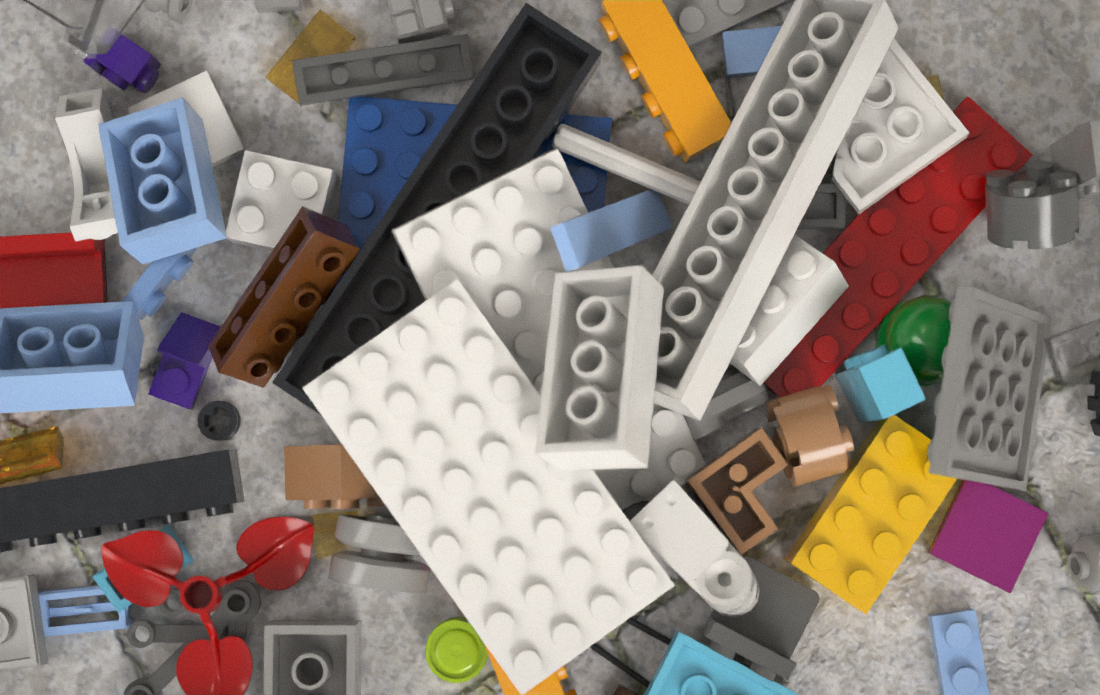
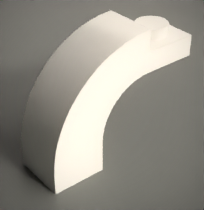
M103 88L59 96L55 119L66 146L74 183V203L70 228L75 241L105 239L112 234H117L118 231L98 124L113 120L112 113Z

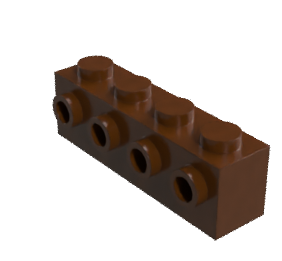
M304 206L301 207L208 345L219 373L264 388L273 374L281 369L286 355L295 342L303 337L309 322L320 306L326 303L332 293V289L345 270H348L360 250L346 224Z

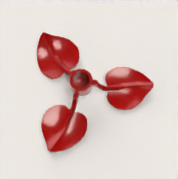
M273 517L252 524L241 534L236 544L239 558L248 566L224 577H219L216 580L205 576H193L183 582L175 576L181 571L184 564L182 550L173 537L156 530L139 531L126 537L106 542L101 546V555L109 579L118 592L131 603L143 607L159 606L167 600L172 585L180 590V601L183 607L192 613L200 614V620L209 634L210 641L199 639L189 643L179 655L176 664L177 679L186 695H244L253 673V657L250 648L243 639L237 636H228L218 640V633L210 618V613L215 611L221 604L223 597L222 587L246 577L252 572L256 582L265 589L285 590L297 584L305 575L310 564L315 528L310 522L294 517Z

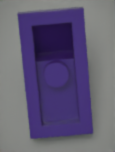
M181 312L158 346L157 351L163 353L148 395L193 410L212 361L208 345L221 326Z

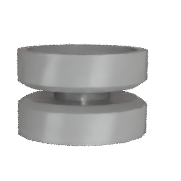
M367 514V516L338 515L335 538L342 544L361 548V552L340 551L332 555L329 579L373 589L426 593L430 568L420 561L404 558V554H421L395 517Z

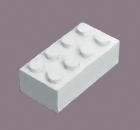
M643 266L555 273L535 454L559 470L648 468L664 287Z

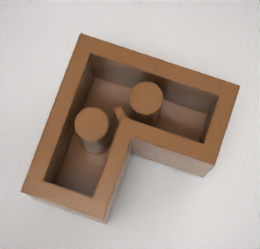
M755 428L685 479L686 484L718 529L740 555L778 529L752 491L788 466V463L762 428Z
M342 444L284 447L285 500H304V509L331 508V503L332 509L359 508V499H367V507L386 506Z

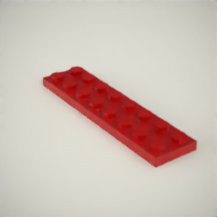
M969 96L953 110V113L968 130L967 138L857 215L823 252L825 256L836 263L849 287L763 383L777 398L812 387H821L986 207V174L994 170L1019 171L1033 156L1031 152Z

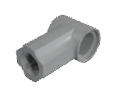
M740 372L719 382L700 421L683 415L695 441L728 425V420L763 405V403L769 401L763 384L759 386Z

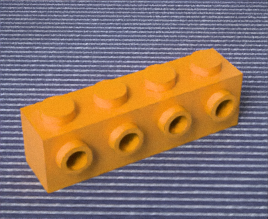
M602 1L600 12L602 17L598 18L600 28L609 42L616 40L624 54L619 57L620 63L629 79L632 81L637 78L645 91L641 95V100L651 118L654 119L659 116L666 132L662 133V137L674 157L680 154L686 164L719 146L731 125V121L663 1Z

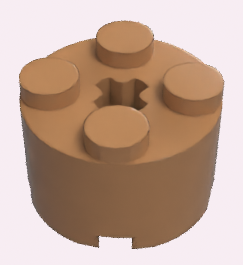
M831 385L812 387L766 402L768 423L777 420L778 424L774 428L775 435H772L773 443L788 463V466L783 468V471L788 480L792 479L793 487L846 472L847 468L852 466L849 455L850 451H854L852 436L846 424L841 426L838 424L834 413L838 411V403Z

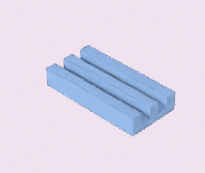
M99 585L38 592L44 637L129 628L133 624L129 610L132 607L129 605L119 612V619L50 626V617L116 611L111 602L49 608L48 600L105 595Z

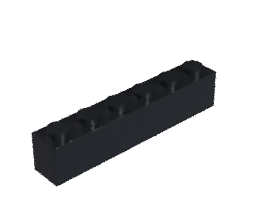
M237 449L0 488V552L13 550L12 541L28 538L30 547L58 543L56 534L73 531L74 540L102 535L100 526L116 523L118 525V532L146 528L145 519L157 516L162 517L163 525L190 520L188 511L206 508L207 517L234 513L233 504L245 502Z

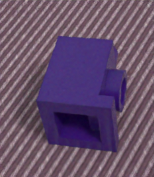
M109 25L83 60L93 71L102 75L123 91L131 85L144 94L149 92L157 82L159 77V71L157 70L161 66V63L153 55Z

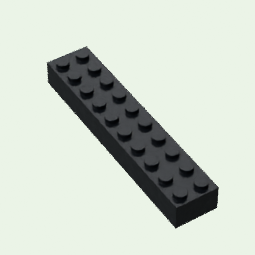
M525 3L272 382L274 385L320 414L302 388L426 301L391 230L540 156L599 67L602 56L600 50L528 3Z

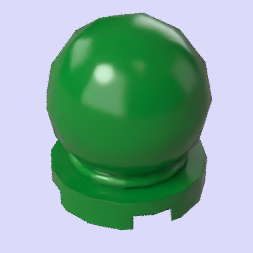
M922 295L896 305L881 320L875 333V348L885 345L887 352L899 348L902 349L920 386H930L943 382L942 354L949 342L951 329L949 308L952 301L941 296Z

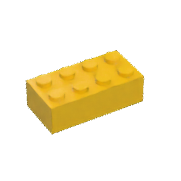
M892 415L884 420H877L852 457V466L847 468L846 472L841 473L783 560L856 610L867 614L957 478L929 473L928 447L931 439L896 415Z

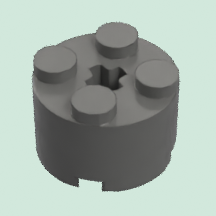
M1036 161L1028 163L1026 170L1015 172L1010 170H994L986 174L987 238L991 243L1000 247L1013 248V240L1028 241V249H1045L1069 243L1075 239V232L1079 234V186L1075 172L1054 170L1052 162Z

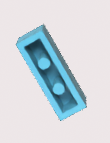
M885 345L869 351L866 350L843 361L846 370L835 374L858 422L884 420L926 400L901 348L887 352Z

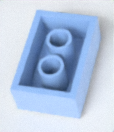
M183 97L98 124L119 242L124 250L141 264H146L227 238L203 119Z
M133 301L1 308L0 413L135 406L144 334Z

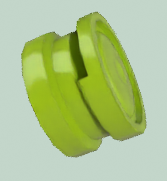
M452 617L439 623L429 635L425 647L426 661L431 671L441 680L451 683L467 682L476 677L484 668L488 656L482 639L465 617Z

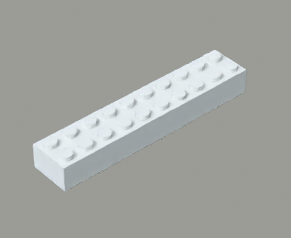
M795 0L652 275L664 287L654 392L655 404L698 421L701 420L898 30L897 23L886 0Z

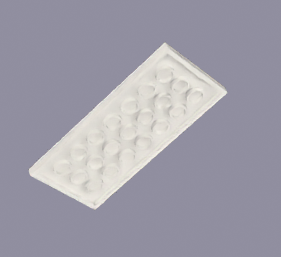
M552 149L391 230L425 300L427 301L458 279L537 392L542 396L555 273L567 272L550 227L588 213L559 149ZM605 256L568 272L614 267L609 256ZM653 403L648 468L593 469V471L620 509L623 510L634 503L653 500L673 479L679 486L685 484V479L706 464L696 442L693 440L683 414Z
M458 279L302 388L521 695H524L675 586L593 469L559 470L535 454L541 396Z

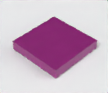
M962 480L927 553L1007 593H1011L1049 513L992 485Z

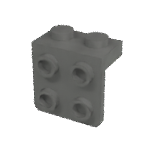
M743 556L758 581L760 591L758 602L752 611L744 616L734 618L723 616L713 609L702 633L712 640L709 648L720 655L733 660L737 653L752 661L749 669L770 681L774 680L776 674L789 680L796 666V663L790 658L819 603V595L813 589L752 557Z

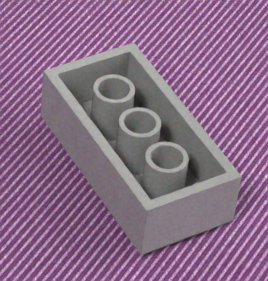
M272 620L265 624L263 695H361L362 620Z

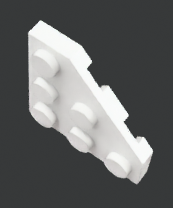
M894 38L836 151L832 181L858 215L963 141L969 134L968 130Z

